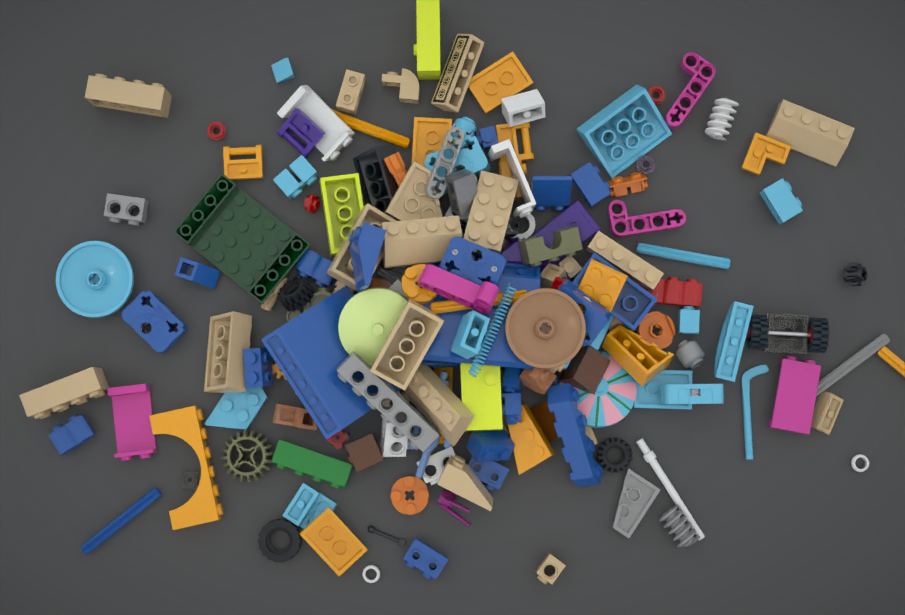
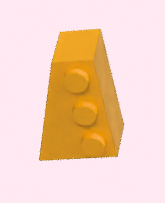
M619 325L606 335L602 348L643 386L669 366L674 354L664 352L657 348L658 345L653 342L650 344L641 339L642 336Z
M527 404L521 405L522 422L514 425L508 424L511 440L515 444L513 450L519 475L556 454Z

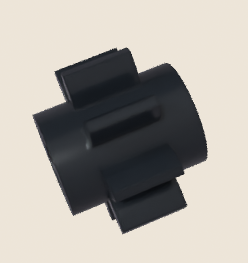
M849 263V268H845L843 271V279L845 282H849V286H862L861 281H866L867 270L865 267H862V264Z

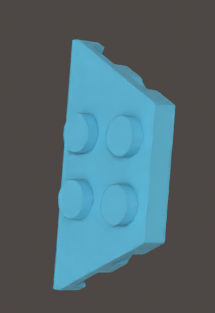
M262 387L246 388L245 392L224 393L205 422V425L248 430L268 399V396Z

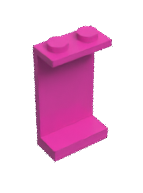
M785 356V359H779L778 362L781 363L777 392L772 419L768 420L767 427L810 434L821 365H815L816 361L804 359V362L796 361V357Z
M150 384L107 388L108 396H112L117 454H114V458L120 457L121 461L133 460L132 456L140 455V459L152 457L151 453H157V448L149 418L150 415H153Z

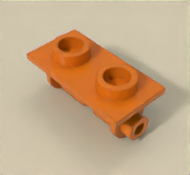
M634 172L629 177H613L611 181H607L610 188H612L610 196L619 197L627 195V187H630L631 193L645 191V188H648L647 181H643L647 179L646 175L641 172Z

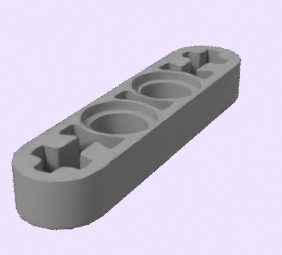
M459 127L449 129L444 136L425 188V193L430 199L440 198L444 194L446 189L445 177H439L437 169L438 167H443L446 170V175L452 173L464 140V132ZM457 132L456 136H458L459 139L454 140L453 146L447 145V143L449 144L453 140L451 134ZM445 149H450L453 152V157L450 160L446 159L443 155ZM437 181H443V184L438 183L437 185L439 193L433 195V191L430 188L435 187Z

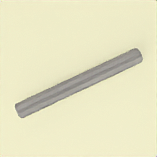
M886 334L880 335L819 380L816 396L890 342L889 337Z

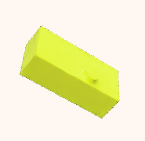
M416 0L417 44H414V56H417L418 80H440V0Z
M359 173L320 178L330 257L336 256L361 209L364 207Z
M460 363L462 403L475 415L465 431L502 430L500 366L482 365L483 367L475 365L481 369V371L474 369L479 372V375L473 373L477 376L475 378L468 373L470 367L473 366Z

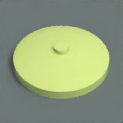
M375 287L360 291L348 300L340 314L338 331L341 343L349 355L355 351L365 362L372 366L407 303V300L401 294L391 289Z

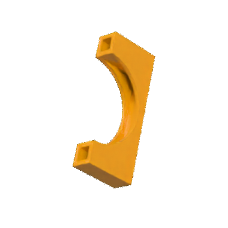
M191 406L150 415L153 435L170 434L183 439L195 450L201 465V479L194 495L184 505L169 511L172 529L176 530L222 519L223 508L221 503L218 504L217 499L219 488L217 484L214 485L213 480L215 469L213 465L210 466L209 461L211 450L209 446L206 447L205 439L208 438L206 428L202 427L201 420H204L202 409H199L198 406Z

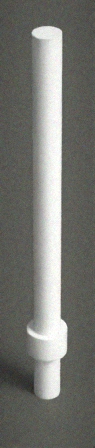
M643 438L639 439L636 443L644 454L643 458L646 462L650 463L674 503L679 505L677 508L682 509V515L687 516L686 522H691V529L696 530L695 536H700L698 541L705 537L657 462V456L653 450L650 451Z

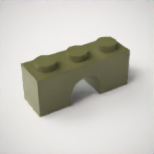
M567 227L553 231L554 243L550 248L545 246L543 236H534L518 241L523 264H530L531 267L541 265L543 260L548 259V262L559 260L561 255H565V257L576 255V251L583 249L578 227Z

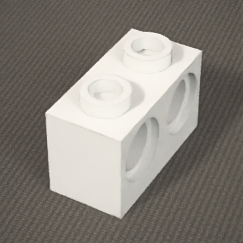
M405 413L396 414L398 420H404L407 417ZM382 419L380 438L382 456L406 457V450L409 449L410 439L405 435L403 437L399 435L393 423H387Z
M452 446L429 457L427 466L433 465L437 471L433 476H429L424 472L423 479L425 483L430 482L431 485L438 483L444 468V458L456 455Z

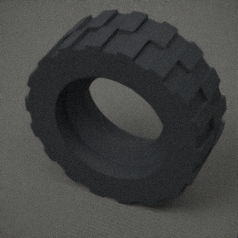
M287 519L270 521L259 533V550L262 551V555L266 556L268 560L277 563L292 559L299 552L302 545L300 529ZM276 531H284L289 536V545L284 550H277L271 545V536Z

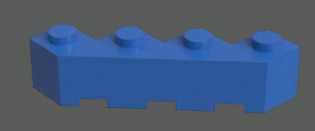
M570 383L550 386L548 389V407L550 412H554L556 417L554 426L557 436L562 437L564 443L561 449L566 463L570 462L572 472L569 473L571 480L578 487L601 484L602 467L593 459L595 444L585 434L587 418L577 409V401H579L578 390Z

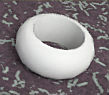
M858 454L852 458L851 466L857 472H864L869 467V460L866 456ZM858 458H862L865 461L862 469L857 468L855 464Z
M374 565L366 566L362 572L364 580L368 583L378 581L380 578L379 568ZM368 569L376 571L377 576L375 579L367 578L366 571Z

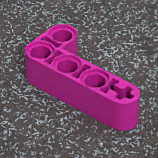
M694 52L684 55L680 63L681 70L691 76L692 79L665 116L664 121L671 130L677 129L716 73L715 67L710 62ZM691 59L694 62V66H688L686 60ZM701 70L709 71L710 77H704ZM691 85L698 86L699 92H693ZM681 100L687 101L688 104H689V107H688V108H683V107L680 105V101H681ZM676 112L680 113L674 123L671 122Z
M621 200L612 201L607 208L610 231L616 238L677 229L686 221V215L680 209L628 217L626 205ZM618 205L621 208V213H613L612 206ZM675 215L677 218H680L678 223H676V220L667 223V220L672 219ZM653 218L661 219L662 225L660 227L655 226ZM634 221H641L643 229H636ZM616 224H622L625 229L623 233H619L615 230Z
M430 264L425 265L417 282L424 289L483 314L490 313L499 292L498 286L485 281L480 286Z

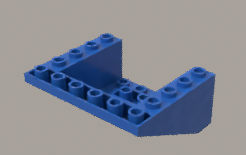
M454 261L447 262L450 271L452 269H459L454 265ZM432 263L430 265L440 268L441 263ZM507 263L497 285L499 288L498 293H504L508 283L517 291L526 290L527 293L540 289V266L531 267L525 264ZM488 276V278H480L483 279V281L493 283L492 281H490V276ZM437 294L431 302L421 305L431 310V303L450 299ZM511 303L510 306L504 304L509 309L501 307L507 311V313L500 311L506 316L497 314L504 318V320L496 318L502 322V324L495 322L501 327L492 325L499 329V331L491 329L498 334L489 332L496 336V338L488 336L494 340V342L487 340L493 345L486 344L491 349L483 347L489 351V353L482 351L488 356L481 355L486 360L478 358L484 364L477 363L512 368H535L517 358L506 339V319L514 303ZM498 305L492 306L489 314L480 313L490 318L487 328L491 327L489 324L492 323L491 320L495 316L494 313L497 312ZM473 309L436 314L444 320V323L423 360L474 363V356L466 359L450 351L463 315Z
M347 285L261 339L326 440L372 409L366 403L367 399L363 395L358 396L352 390L353 386L348 381L345 383L337 376V367L349 356L341 343L338 331L342 309L348 300L354 296ZM360 371L353 373V377L356 380H361L364 377ZM388 382L397 392L401 390V388ZM370 385L367 390L369 393H376L378 387Z

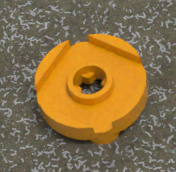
M417 264L407 268L401 282L403 294L419 304L429 303L437 296L436 293L416 285L425 264Z

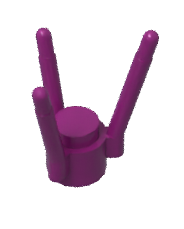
M443 490L437 504L441 505V509L446 510L470 527L469 522L450 508L455 506L468 513L471 510L455 502L456 497L454 496L459 495L449 490Z

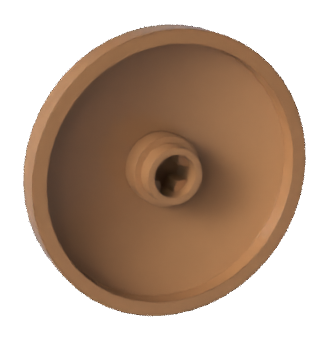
M542 288L524 294L512 305L507 315L505 333L508 345L517 358L532 367L550 369L567 363L578 353L585 339L586 324L580 307L570 296L559 290Z

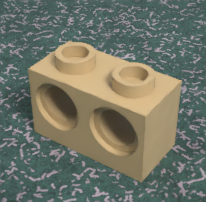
M346 69L336 103L338 111L356 115L366 82L365 74Z

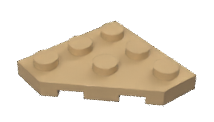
M413 161L385 213L399 221L443 217L439 198L430 199L425 193L431 171ZM435 187L430 188L433 191V195L437 193Z

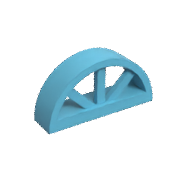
M736 301L731 304L717 345L714 362L715 377L735 382L754 306Z

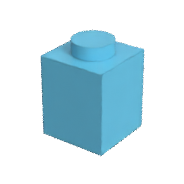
M683 306V309L678 310L677 334L696 335L699 333L700 310H695L693 306Z

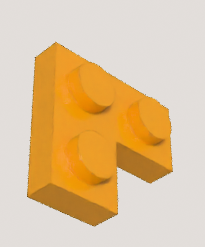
M755 133L741 169L760 175L766 159L784 165L791 146Z

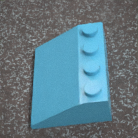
M637 84L576 129L585 145L610 178L618 175L672 135L647 90Z

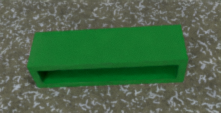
M279 439L271 461L276 463L275 467L283 470H286L287 467L294 469L293 473L304 476L305 473L312 476V480L321 483L323 480L329 481L330 486L341 489V486L346 487L353 468L351 463Z

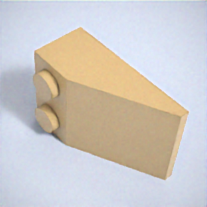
M450 455L437 484L491 511L494 498L470 466L465 463V459L457 455L454 457Z

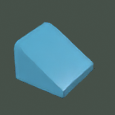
M288 57L271 65L277 83L295 78Z

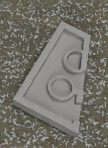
M627 468L612 528L630 538L661 489Z

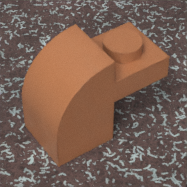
M534 368L524 369L519 377L524 386L537 393L545 394L557 376L551 373L549 369Z
M276 404L272 423L310 430L317 429V425L307 409Z

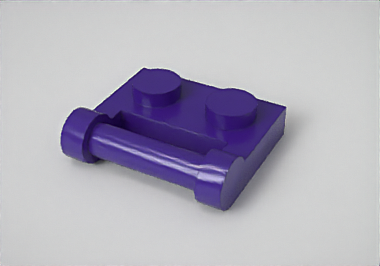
M299 108L293 111L277 132L281 138L284 137L305 159L312 153V150L326 134ZM289 128H291L308 145L305 147L302 143H300L290 132H288Z

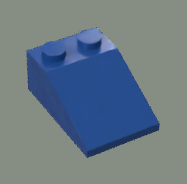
M533 176L530 190L536 201L534 211H546V208H554V211L561 212L568 208L570 205L572 176Z
M365 222L357 226L355 230H352L349 236V241H351L349 248L356 291L359 292L370 285L386 230Z

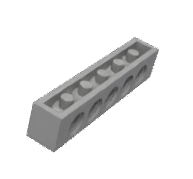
M353 351L337 367V376L345 383L348 381L353 386L352 390L358 396L363 395L367 399L366 403L373 410L377 408L382 413L380 416L387 423H393L399 435L402 437L405 435L410 439L409 443L414 449H420L424 452L439 436V431L385 379L370 372L371 366ZM360 371L364 377L361 380H356L353 377V373ZM370 385H375L378 387V391L376 393H369L367 388ZM388 398L392 400V405L389 407L383 406L381 403L383 399ZM404 412L407 417L404 420H398L396 414ZM412 426H419L421 431L417 434L410 431Z

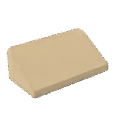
M823 391L820 393L813 411L811 428L830 435L844 399L830 392Z

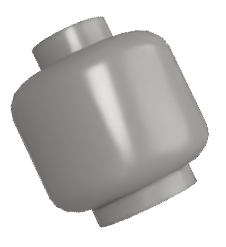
M684 340L678 345L679 349L676 351V356L685 368L694 369L704 362L705 353L696 341L688 342V340Z

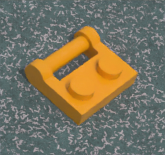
M530 122L509 127L508 124L496 125L498 143L510 139L517 159H521V161L534 160L529 136ZM518 129L522 133L524 154H519L516 136V130ZM501 157L500 162L507 161L506 157Z
M262 144L256 145V147L240 148L224 146V175L230 180L263 179ZM256 154V159L230 160L231 155Z

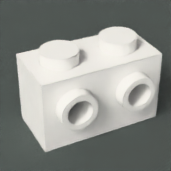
M537 89L501 99L502 114L509 127L546 117L545 102Z

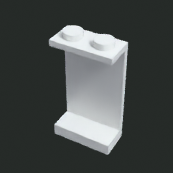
M301 85L277 112L281 118H289L293 111L299 108L326 133L316 145L324 155L322 158L324 162L335 160L340 155L339 150L343 146H348L353 140L351 137L355 134L308 85Z
M510 139L491 146L488 153L490 160L493 161L505 156L514 178L519 180L518 188L525 204L516 208L513 213L514 217L520 216V218L530 215L536 205V201Z

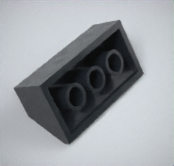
M394 145L376 146L353 158L356 171L359 173L365 203L370 204L385 213L398 189L393 175L389 172L383 160L396 153Z

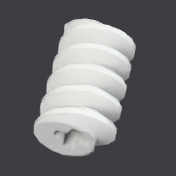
M720 98L714 101L713 113L710 114V121L707 122L709 128L705 129V133L711 138L726 140L723 135H729V132L725 128H731L732 125L728 121L734 120L730 113L735 114L737 112L732 106H739V104L727 98Z

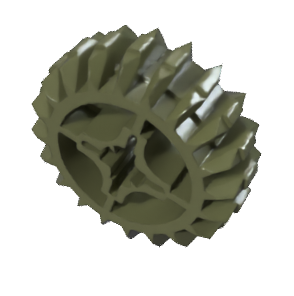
M244 430L242 436L238 431L236 432L237 439L231 435L229 438L232 443L228 441L224 443L229 448L222 449V452L227 453V456H222L221 460L227 459L228 462L224 463L223 467L230 466V469L227 470L228 474L233 471L235 472L232 478L236 479L240 475L239 479L243 482L246 476L247 482H251L252 475L255 480H259L258 473L261 476L266 475L263 468L266 470L271 469L266 463H273L271 462L272 459H268V456L274 455V452L267 451V449L272 448L271 444L265 446L268 438L260 440L263 435L262 433L255 437V430L251 431L250 436L248 435V430ZM248 439L257 444L248 449L240 442ZM236 446L239 452V458L234 463L233 450ZM261 448L263 458L259 465L256 460V453ZM244 451L246 453L253 451L250 455L251 461L249 459L243 460L245 457ZM244 463H248L255 470L245 472L240 470L239 467Z

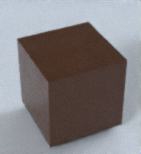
M374 433L345 445L348 451L346 452L347 457L357 472L385 460Z

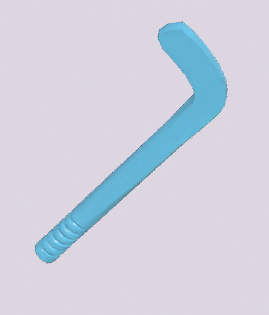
M767 365L751 368L741 377L746 460L753 459L750 379L756 375L768 372L769 368Z

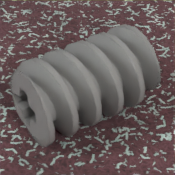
M677 504L662 514L660 522L667 521L664 528L671 527L668 534H676L672 540H680L677 545L678 548L688 547L695 543L700 536H694L696 530L690 529L692 526L691 522L685 523L687 516H681L683 511L682 509L676 510L679 506Z

